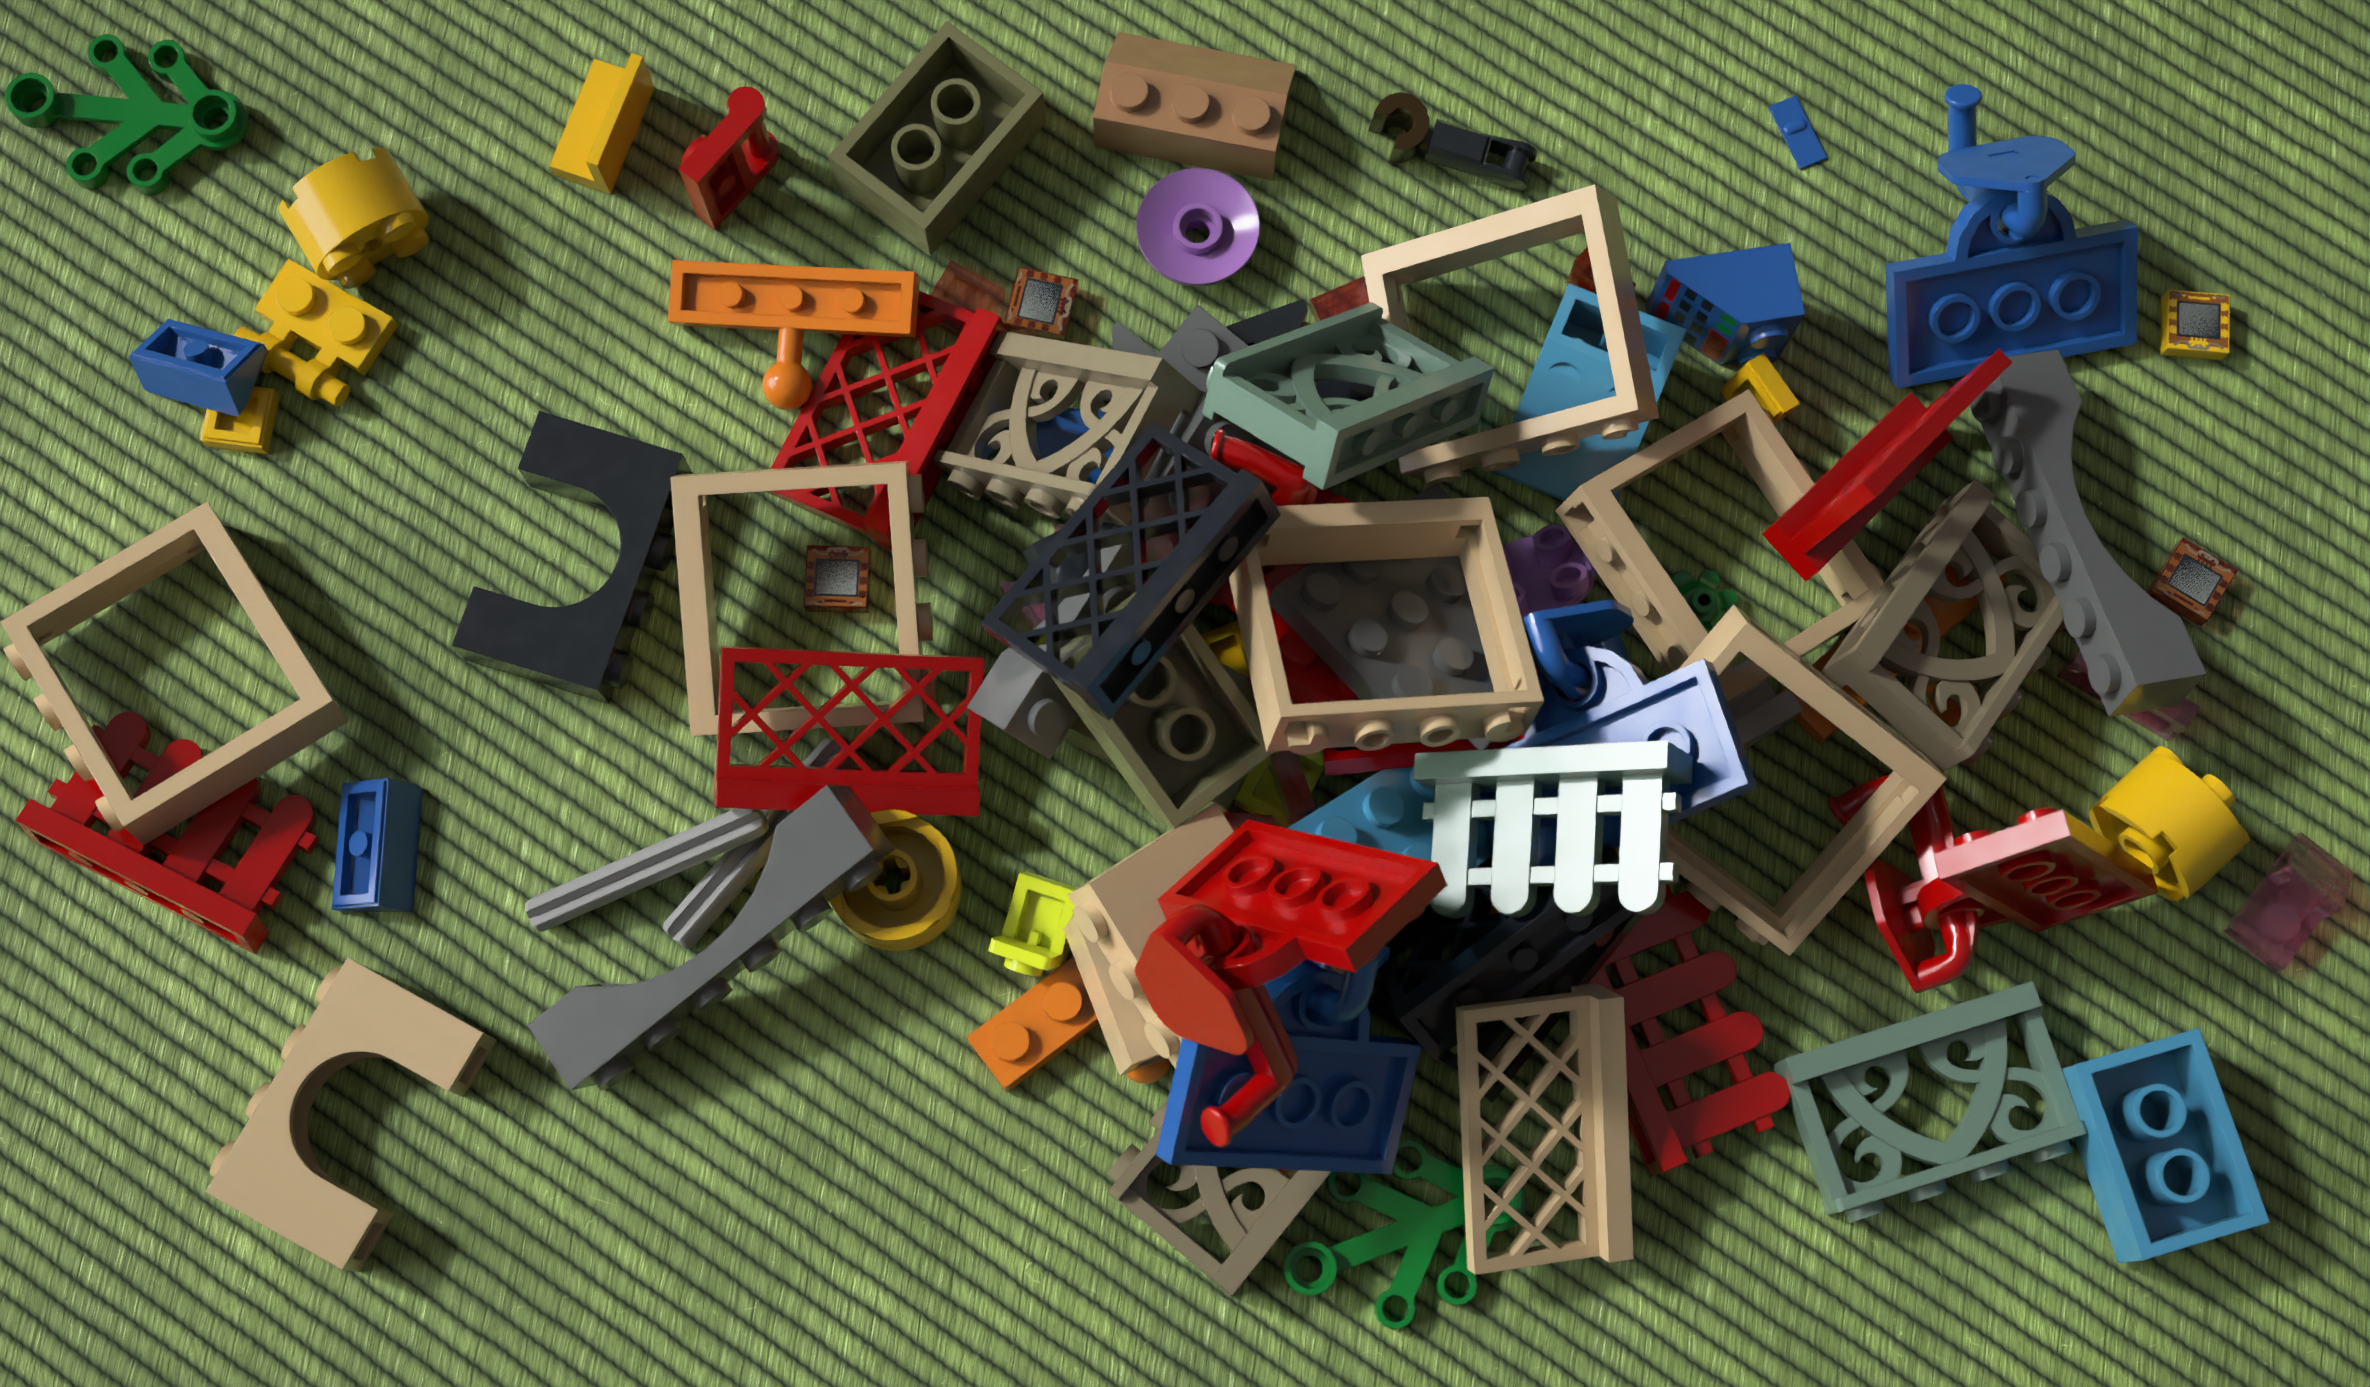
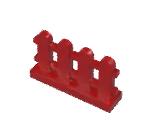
M126 711L115 715L105 729L95 724L92 726L93 731L123 780L133 765L149 773L134 794V798H137L205 757L199 746L187 739H180L170 743L160 757L145 750L151 738V731L143 717L135 712ZM76 771L68 783L57 778L47 791L52 798L56 799L51 808L30 798L16 818V822L33 842L255 955L269 934L258 913L263 905L275 911L283 895L274 888L298 851L302 850L311 855L319 842L317 836L311 834L317 819L311 803L302 796L291 795L280 800L270 813L255 805L261 794V786L257 778L196 813L179 840L163 833L144 846L125 828L116 833L111 829L106 837L91 829L96 820L109 826L95 803L104 794L94 778L85 782ZM245 821L259 828L260 831L234 869L218 860ZM151 849L168 856L162 865L146 857ZM207 877L224 885L218 894L202 886Z
M1669 884L1666 885L1665 899L1662 906L1656 912L1642 916L1589 982V984L1596 983L1624 997L1628 1124L1650 1177L1688 1162L1683 1151L1685 1148L1691 1147L1695 1159L1713 1152L1714 1150L1709 1139L1751 1122L1756 1134L1774 1127L1775 1125L1770 1114L1782 1109L1790 1098V1090L1784 1077L1775 1072H1765L1753 1077L1743 1055L1744 1052L1756 1047L1763 1037V1027L1760 1020L1754 1014L1747 1011H1739L1726 1016L1717 996V992L1730 986L1736 977V965L1733 959L1722 951H1711L1700 956L1691 937V932L1696 931L1707 922L1710 909L1699 902L1689 891L1673 896ZM1672 941L1681 964L1639 980L1630 957ZM1612 965L1621 988L1613 989L1604 967ZM1698 1000L1708 1024L1666 1040L1656 1017ZM1638 1025L1647 1046L1646 1049L1641 1051L1630 1027ZM1724 1061L1735 1085L1692 1101L1682 1078ZM1663 1085L1674 1110L1666 1112L1656 1089Z

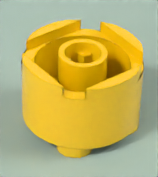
M371 148L376 156L373 159L360 162L356 153L351 152L321 165L300 179L292 187L298 199H296L291 207L283 199L279 205V213L319 278L323 280H339L344 289L360 286L370 280L376 273L373 265L389 255L395 253L398 258L410 256L421 250L430 240L424 230L428 224L429 216L391 153L385 148Z
M2157 746L2150 754L2145 756L2099 799V802L2089 811V818L2094 830L2115 845L2120 844L2126 852L2152 868L2159 891L2157 894L2179 902L2184 896L2187 900L2192 894L2196 893L2250 841L2248 833L2238 823L2229 809L2236 802L2230 789L2211 774H2206L2200 779L2187 769L2171 750L2164 746Z
M883 810L870 813L895 850L879 862L883 871L872 882L855 892H850L846 888L833 898L830 903L847 929L861 942L888 951H905L918 948L931 942L943 931L947 930L955 918L962 894V879L958 863L948 840L937 828L924 819L919 818V816L902 810ZM894 868L900 869L903 877L910 880L901 883V892L889 894L887 888L879 886V884L889 880V870Z

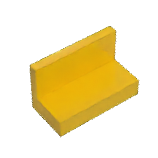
M631 53L625 69L597 59L593 60L549 165L554 176L611 194L655 88L643 56Z

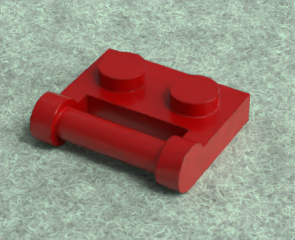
M743 86L731 92L727 99L729 112L727 116L708 136L701 135L689 145L682 157V165L678 168L696 215L715 231L779 160L780 150L777 140L772 133L767 131L764 122L767 109L763 95L753 87Z

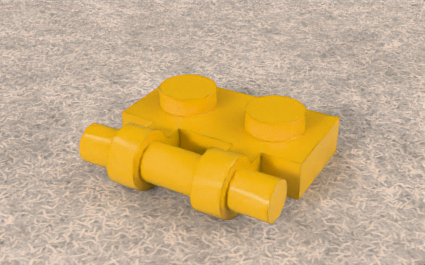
M288 259L254 309L261 318L272 324L268 332L259 335L251 329L241 326L233 336L265 344L267 354L260 371L266 374L275 371L294 382L297 392L312 400L322 398L338 407L345 402L350 392L348 384L335 378L342 366L346 365L365 376L398 327V324L388 314L333 283L319 278L317 274ZM297 338L319 350L314 359L307 362L289 352Z

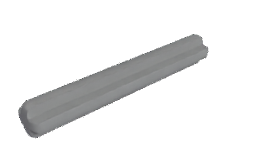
M827 737L820 742L803 763L805 766L823 767L842 750V747L835 740ZM848 756L837 767L848 768L851 765L852 758ZM762 809L766 816L769 830L763 836L725 852L664 922L663 929L665 933L686 949L692 948L767 862L776 825L795 810Z
M733 809L532 897L525 904L527 916L537 932H544L763 836L769 830L766 816L762 809Z

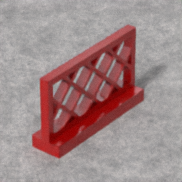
M919 291L918 309L927 312L920 316L917 314L916 336L923 357L890 369L882 345L904 337L871 335L863 337L864 335L842 334L770 469L793 468L795 463L816 455L821 466H830L826 451L859 440L866 463L910 461L911 475H922V489L924 492V505L926 507L944 473V470L932 460L938 449L947 450L993 366L996 358L989 353V350L1000 331L1008 332L1001 317L979 307L974 313ZM946 321L964 327L955 345L931 354L923 330ZM875 349L882 373L849 384L845 369L851 358ZM943 365L938 375L936 367ZM929 371L933 386L927 398L903 407L895 383ZM838 382H840L841 388L835 390ZM887 386L895 410L862 422L854 398ZM846 402L854 426L821 438L817 421L823 410ZM915 418L910 428L908 420ZM900 424L905 439L899 451L875 461L867 436ZM811 435L812 442L806 444L809 436ZM887 484L874 485L876 494L864 516L844 508L838 490L847 486L766 491L769 494L874 538L879 546L892 551ZM830 493L832 502L822 499L820 496ZM913 513L914 528L922 513Z
M1998 349L1927 408L1910 392L1762 535L1805 582L1809 580L1954 438L1946 428L2013 362Z
M721 646L716 773H714L713 796L715 807L796 810L826 785L851 786L869 813L883 810H902L918 815L979 816L980 790L977 786L981 716L968 709L967 706L983 683L984 658ZM735 662L764 663L780 682L751 708L734 689ZM774 663L799 665L785 676ZM812 665H829L846 684L817 710L792 683ZM840 666L864 668L851 679ZM878 667L895 668L911 687L885 711L881 712L858 685ZM905 669H927L929 671L918 681H915ZM943 670L968 671L967 697L946 715L923 688ZM787 688L811 716L782 741L758 714ZM853 691L877 718L852 741L847 743L824 716ZM918 694L938 715L941 721L912 746L889 719ZM734 700L745 711V714L732 725ZM966 711L964 734L954 724V721ZM751 720L777 746L757 765L730 764L731 738ZM816 723H819L842 747V750L823 767L805 766L790 749ZM884 725L905 747L907 752L888 769H871L855 750ZM948 727L964 744L963 772L935 771L920 754ZM784 753L795 766L771 764ZM850 756L860 768H839L837 766ZM915 758L926 771L902 769Z

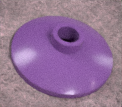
M1206 168L1180 170L1159 180L1145 195L1139 207L1136 222L1139 247L1152 268L1163 277L1175 283L1197 287L1221 283L1242 270L1256 249L1260 228L1257 208L1247 190L1232 177ZM1193 228H1202L1209 234V237L1202 243H1193L1187 238L1186 234Z

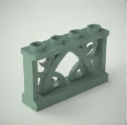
M1370 302L1217 358L1206 379L1207 394L1202 414L1212 421L1226 418L1303 464L1305 469L1302 478L1324 490L1478 424L1494 367L1476 357L1462 362L1454 359L1383 319V308ZM1321 380H1337L1374 386L1375 389L1373 397L1364 401L1346 398L1321 399L1315 383Z
M2034 981L1800 1053L1773 1064L1775 1073L1784 1077L1790 1090L1788 1102L1819 1187L1826 1215L1845 1210L1848 1222H1854L1887 1211L1883 1198L1907 1191L1910 1202L1913 1203L1948 1192L1949 1189L1945 1178L1968 1171L1972 1183H1976L2011 1172L2007 1159L2030 1152L2035 1164L2073 1152L2069 1139L2087 1134L2088 1132L2084 1121L2080 1120L2039 1007L2042 1006ZM2013 1017L2032 1069L2006 1068L2008 1048L2005 1019ZM1953 1041L1965 1043L1969 1053L1963 1062H1973L1980 1059L1979 1070L1961 1069L1950 1064L1947 1058L1948 1046ZM1917 1047L1926 1064L1945 1079L1963 1084L1976 1083L1964 1116L1945 1142L1912 1132L1882 1114L1895 1104L1906 1086L1908 1078L1906 1050ZM1870 1067H1878L1887 1073L1890 1083L1885 1093L1870 1104L1863 1096L1874 1092L1878 1088L1870 1087L1866 1083L1865 1072ZM1818 1079L1831 1100L1847 1117V1119L1834 1127L1828 1135L1825 1132L1808 1081ZM2004 1082H2022L2034 1088L2041 1095L2045 1111L2042 1121L2037 1127L2032 1130H2018L2010 1124L2008 1115L2013 1107L2030 1108L2022 1098L2016 1095H2001ZM1858 1127L1868 1134L1869 1137L1862 1140L1857 1146L1854 1157L1855 1164L1865 1154L1875 1155L1881 1163V1170L1878 1175L1868 1182H1857L1848 1178L1841 1171L1837 1160L1838 1150L1842 1141ZM1986 1128L1999 1141L2005 1143V1145L1967 1156L1978 1143ZM1901 1154L1924 1163L1936 1165L1935 1167L1898 1178L1902 1167Z

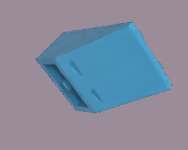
M1570 283L1568 284L1512 424L1617 396L1597 294ZM1639 311L1657 404L1687 329ZM1649 421L1638 423L1639 430L1628 432L1627 437L1605 440L1602 439L1601 434L1579 439L1580 448L1568 453L1546 456L1542 455L1541 450L1522 454L1519 455L1521 462L1519 465L1492 471V473L1565 501L1583 483L1636 454ZM1620 490L1613 494L1616 500L1620 493Z

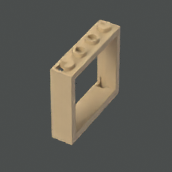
M1594 184L1361 255L1369 302H1373L1383 308V319L1410 333L1401 286L1585 232L1617 395L1432 446L1429 444L1398 458L1402 474L1425 481L1426 486L1443 481L1454 483L1462 479L1461 471L1480 465H1482L1484 471L1511 468L1521 463L1519 455L1541 450L1542 455L1546 456L1568 453L1580 448L1579 439L1601 434L1602 439L1605 440L1627 437L1628 432L1639 430L1638 423L1659 418L1616 196Z
M1749 389L1583 483L1555 510L1616 601L1631 609L1634 618L1633 626L1667 675L1680 668L1708 635V632L1613 494L1721 432L1780 517L1814 482L1805 464L1796 458L1776 429L1770 414L1760 406ZM1853 538L1818 572L1842 607L1784 643L1801 658L1853 627L1884 584L1879 570L1868 561ZM1755 662L1737 673L1728 664L1718 676L1728 704L1773 677Z
M910 461L682 474L670 477L691 736L717 735L720 660L707 495L887 484L899 654L923 655L922 641H933L931 602L920 603L918 577H929L926 538L915 539L913 513H924L922 475H911ZM905 669L915 681H918L929 671L927 669ZM901 676L903 694L911 686ZM936 676L923 690L937 704ZM917 694L893 715L889 721L892 724L924 722L927 716V703ZM879 701L873 703L881 712H883L894 701ZM864 703L837 704L824 716L832 727L869 725L877 718ZM815 705L814 707L818 710L822 705ZM804 706L767 708L758 714L773 731L796 730L811 716ZM744 710L732 711V725L745 714ZM751 720L738 733L763 731ZM816 723L811 729L823 727L819 723Z
M1489 497L1277 506L1281 516L1229 577L1266 752L1290 750L1298 755H1307L1319 752L1324 748L1356 746L1358 749L1371 751L1395 743L1422 742L1426 746H1442L1457 739L1487 738L1492 742H1504L1526 734L1544 699ZM1459 556L1494 692L1305 704L1291 703L1261 566Z
M207 501L0 621L12 641V644L3 649L9 661L23 680L26 681L33 677L43 692L34 698L37 708L54 731L64 727L73 742V745L64 749L70 763L85 782L94 778L103 792L104 796L95 801L100 813L115 833L125 828L143 846L348 722V719L226 526ZM207 549L300 697V700L137 798H134L42 645Z
M1733 604L1679 669L1701 659H1706L1714 664L1719 676L1737 653L1741 651L1893 770L1889 777L1774 907L1668 827L1667 863L1673 862L1679 866V873L1689 880L1685 886L1687 890L1710 910L1716 912L1722 905L1738 917L1734 922L1736 927L1753 943L1756 940L1765 946L1770 941L1790 956L1947 778L1928 756Z

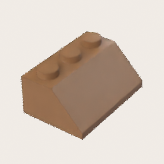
M1118 32L1105 61L1093 115L1095 147L1273 180L1296 65Z

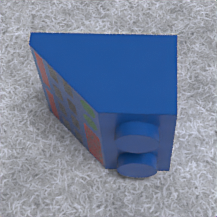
M1790 243L1665 261L1645 305L1647 314L1687 329L1683 341L1718 365L1739 363L1740 368L1762 353L1766 355L1771 364L1775 362L1777 357L1781 356L1805 316Z

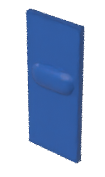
M1796 95L1768 107L1799 170L1827 159Z

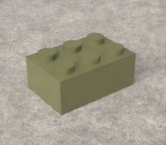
M946 21L828 156L835 184L931 257L1046 123L1044 95L1040 89L950 22Z
M1136 592L1108 613L1123 610L1136 595ZM1192 622L1109 721L1092 710L1081 696L1051 676L1153 819L1174 829L1275 752H1266L1258 715ZM1092 634L1074 638L1060 648V661L1073 669L1092 647Z

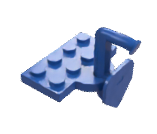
M1968 84L1951 86L1944 95L1945 102L1948 104V152L1938 158V172L1952 184H1955L1960 194L1969 203L1962 208L1950 229L1946 253L1885 264L1889 380L1897 388H1904L1966 376L1998 349L2006 356L2059 350L2063 358L2137 344L2138 227L2128 219L2075 229L2072 215L2057 197L2047 191V187L2075 165L2076 152L2061 140L2045 136H2028L1977 145L1976 112L1977 106L1982 100V93L1977 87Z
M1615 600L1541 610L1531 613L1522 619L1535 669H1540L1537 676L1544 702L1526 732L1525 738L1502 749L1668 740L1693 756L1692 783L1670 784L1669 793L1676 792L1681 795L1682 803L1681 813L1669 814L1668 825L1758 788L1713 663L1706 659H1701L1648 683L1641 669L1631 663L1620 635L1634 623L1631 609ZM1623 786L1605 787V795H1623ZM1559 789L1542 790V798L1559 796ZM1496 792L1480 793V800H1496ZM1622 815L1604 816L1602 848L1607 844L1612 849L1620 846ZM1541 818L1538 866H1555L1557 818ZM1488 820L1486 822L1494 843L1495 820Z
M1384 945L1379 950L1378 955L1370 963L1362 966L1356 973L1345 970L1344 975L1332 970L1333 966L1305 959L1285 975L1264 983L1296 1052L1298 1060L1297 1071L1291 1085L1249 1125L1232 1137L1231 1143L1225 1147H1217L1209 1141L1201 1125V1115L1210 1106L1219 1108L1255 1076V1072L1246 1053L1235 1055L1182 1038L1156 1156L1172 1165L1392 1174L1422 1046L1405 1037L1369 1035L1370 1013L1367 1005L1373 991L1377 970L1388 960L1391 949Z

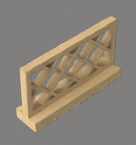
M1596 983L1571 986L1572 992L1456 1007L1467 1269L1474 1275L1600 1256L1608 1263L1634 1259L1624 997ZM1569 1011L1570 1034L1553 1054L1533 1034L1550 1013ZM1528 1016L1522 1025L1513 1019ZM1502 1020L1515 1033L1492 1062H1490L1478 1052L1476 1023ZM1528 1043L1548 1062L1523 1091L1504 1075L1503 1071L1525 1044ZM1570 1058H1571V1069H1570L1568 1066L1565 1065ZM1478 1064H1480L1485 1069L1484 1072L1480 1075V1077L1478 1072ZM1561 1072L1572 1082L1573 1099L1558 1118L1555 1119L1535 1101L1556 1075ZM1498 1080L1518 1099L1497 1125L1492 1128L1480 1117V1100L1495 1081ZM1531 1109L1550 1128L1529 1154L1525 1156L1505 1138L1526 1112ZM1573 1123L1574 1135L1570 1131H1568V1129L1572 1126ZM1481 1129L1488 1134L1483 1142L1481 1140ZM1563 1137L1575 1147V1165L1558 1185L1539 1168V1165ZM1501 1146L1521 1164L1500 1190L1494 1193L1483 1183V1166L1497 1148ZM1534 1174L1553 1192L1528 1222L1508 1204L1530 1176ZM1575 1189L1577 1194V1200H1575L1571 1196ZM1484 1195L1491 1200L1485 1208ZM1566 1202L1577 1211L1578 1239L1553 1243L1541 1231ZM1504 1211L1521 1225L1523 1229L1506 1250L1487 1253L1486 1231L1501 1212ZM1535 1239L1543 1244L1529 1247Z

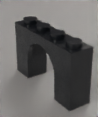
M539 411L518 470L532 488L592 505L610 515L617 523L620 536V550L616 566L609 579L598 591L578 603L562 607L539 606L474 586L452 646L466 661L609 704L614 689H623L629 678L633 665V653L628 652L635 631L636 629L644 630L651 617L654 606V594L649 592L657 570L664 572L667 569L674 552L675 536L670 534L674 525L670 477L692 474V471L682 453Z

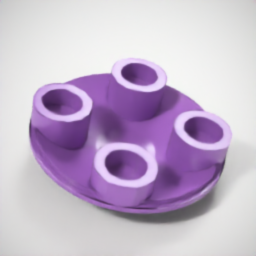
M1561 525L1545 526L1539 529L1534 536L1524 537L1502 545L1522 619L1537 611L1577 605L1585 598L1594 584L1596 570L1578 543L1571 539L1570 532L1566 527Z

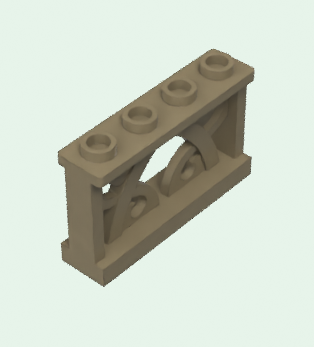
M1000 331L989 350V353L996 358L993 366L947 450L938 449L932 461L950 474L947 480L949 486L972 499L980 500L984 493L1010 508L1019 509L1022 503H1026L1040 513L1058 519L1062 512L1072 516L1151 422L1170 432L1179 413L1191 414L1202 391L1160 357ZM1051 389H1056V394L1047 401V396ZM1082 394L1080 414L1089 430L1060 451L1042 459L1037 440V423L1048 421L1058 416ZM1105 399H1110L1111 401L1105 407L1100 408L1105 413L1100 419L1098 415L1099 407ZM1009 426V430L1002 431L1003 428ZM1114 445L1115 448L1108 459L1104 453ZM1001 448L999 454L993 460H987L992 449L997 450ZM1160 448L1142 468V481L1145 480ZM1099 468L1102 471L1096 484L1087 482V478L1093 470ZM1131 502L1110 506L1099 518V526L1101 527L1103 522L1121 526L1129 525L1132 520V515L1129 511Z
M1977 479L1940 504L1821 671L1838 687L1843 688L1848 685L1928 756L1941 772L1960 762L1965 766H1969L1988 750L1994 739L1988 732L1995 722L2002 720L2017 706L2023 696L2018 687L2024 678L2034 674L2047 661L2052 652L2047 646L2053 635L2060 633L2066 628L2063 611L2052 585L2044 578L2041 572L2039 556L2033 541L1991 504L1995 495ZM1985 548L2000 562L1994 565ZM1948 565L1954 568L1958 577L1957 581L1967 576L1970 584L1962 587L1952 585L1946 578L1945 567ZM2007 573L2015 574L2036 593L2037 604L2032 612L2024 611L2019 606L2017 600L2018 594H2023L2028 589L2020 585H2011L2004 589L2000 579L2001 575ZM1926 594L1947 603L1967 601L1976 595L1985 629V657L1960 660L1937 657L1940 647L1939 627L1932 610L1924 600ZM1906 623L1916 625L1921 631V653L1916 652L1921 638L1919 640L1908 638L1904 631ZM2014 630H2018L2017 634L2014 637ZM1887 670L1911 679L1909 689L1903 686ZM1983 683L1978 692H1976L1972 685ZM1927 684L1935 685L1933 701L1940 714L1947 711L1948 698L1955 700L1960 706L1961 716L1954 727H1949L1927 707L1925 697Z
M1167 1099L1149 1122L1158 1130L1142 1150L1131 1144L1108 1171L1107 1175L1115 1181L1108 1193L1209 1277L1211 1281L1229 1296H1232L1331 1172L1298 1170L1289 1180L1285 1176L1269 1169L1249 1168L1234 1172L1220 1182L1217 1166L1177 1165L1181 1175L1179 1181L1165 1188L1170 1191L1182 1192L1192 1188L1197 1183L1201 1197L1181 1209L1168 1210L1160 1208L1149 1197L1147 1181L1150 1173L1157 1166L1166 1162L1156 1156V1151L1168 1103ZM1249 1182L1259 1184L1265 1193L1264 1203L1257 1210H1249L1244 1207L1242 1203L1243 1193L1235 1198L1230 1206L1225 1196L1234 1188ZM1206 1210L1219 1236L1232 1253L1223 1264H1220L1175 1225L1185 1223Z

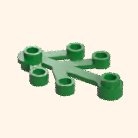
M111 34L100 35L92 40L88 47V58L102 75L111 77L128 99L59 93L46 77L38 73H25L17 76L9 83L5 91V103L9 111L20 123L30 128L47 127L57 119L119 124L118 127L90 147L78 148L67 158L66 170L80 187L88 190L103 186L110 176L109 166L160 129L181 131L152 154L141 153L136 155L127 166L128 179L138 191L145 195H156L163 192L169 185L170 171L200 149L206 148L213 151L229 149L243 139L249 127V114L242 101L227 91L208 90L191 69L189 56L180 44L172 40H162L155 43L149 50L148 63L161 80L174 83L188 104L162 102L131 64L129 50L118 37ZM118 49L117 56L112 61L101 62V57L106 51ZM173 54L178 55L177 62L173 66L168 68L161 67V62L165 57ZM46 99L45 104L40 109L30 112L31 106L36 101ZM220 116L228 117V120L221 127L210 129L211 123L215 118ZM90 161L97 162L96 168L91 174L80 175V169L85 163ZM157 167V173L151 180L140 181V175L146 168Z
M1410 1139L1399 1142L1397 1153L1403 1148L1415 1150L1420 1157L1419 1168L1414 1172H1404L1398 1167L1395 1157L1392 1174L1404 1181L1420 1177L1459 1198L1436 1207H1431L1366 1177L1365 1173H1354L1359 1180V1189L1355 1194L1346 1196L1339 1193L1335 1188V1177L1340 1172H1331L1327 1178V1190L1334 1200L1343 1204L1358 1202L1397 1221L1330 1247H1325L1323 1244L1315 1241H1306L1294 1246L1287 1253L1283 1262L1284 1279L1293 1291L1304 1296L1318 1295L1332 1285L1336 1273L1407 1246L1390 1288L1382 1292L1375 1301L1374 1314L1378 1322L1388 1329H1400L1412 1321L1415 1315V1303L1413 1300L1443 1232L1465 1224L1463 1170L1428 1154L1421 1143ZM1503 1166L1483 1167V1183L1487 1187L1500 1189L1512 1175L1513 1171ZM1524 1185L1508 1204L1522 1217L1527 1207V1192ZM1504 1211L1501 1212L1486 1231V1250L1494 1232L1505 1231L1517 1224ZM1466 1232L1454 1264L1443 1269L1438 1274L1435 1283L1439 1298L1452 1306L1468 1303L1477 1291L1476 1275L1467 1269ZM1303 1257H1314L1321 1264V1275L1314 1282H1305L1297 1274V1263ZM1452 1272L1462 1274L1468 1281L1467 1293L1462 1298H1453L1445 1291V1279ZM1390 1296H1398L1406 1303L1407 1313L1399 1322L1389 1321L1383 1314V1303Z

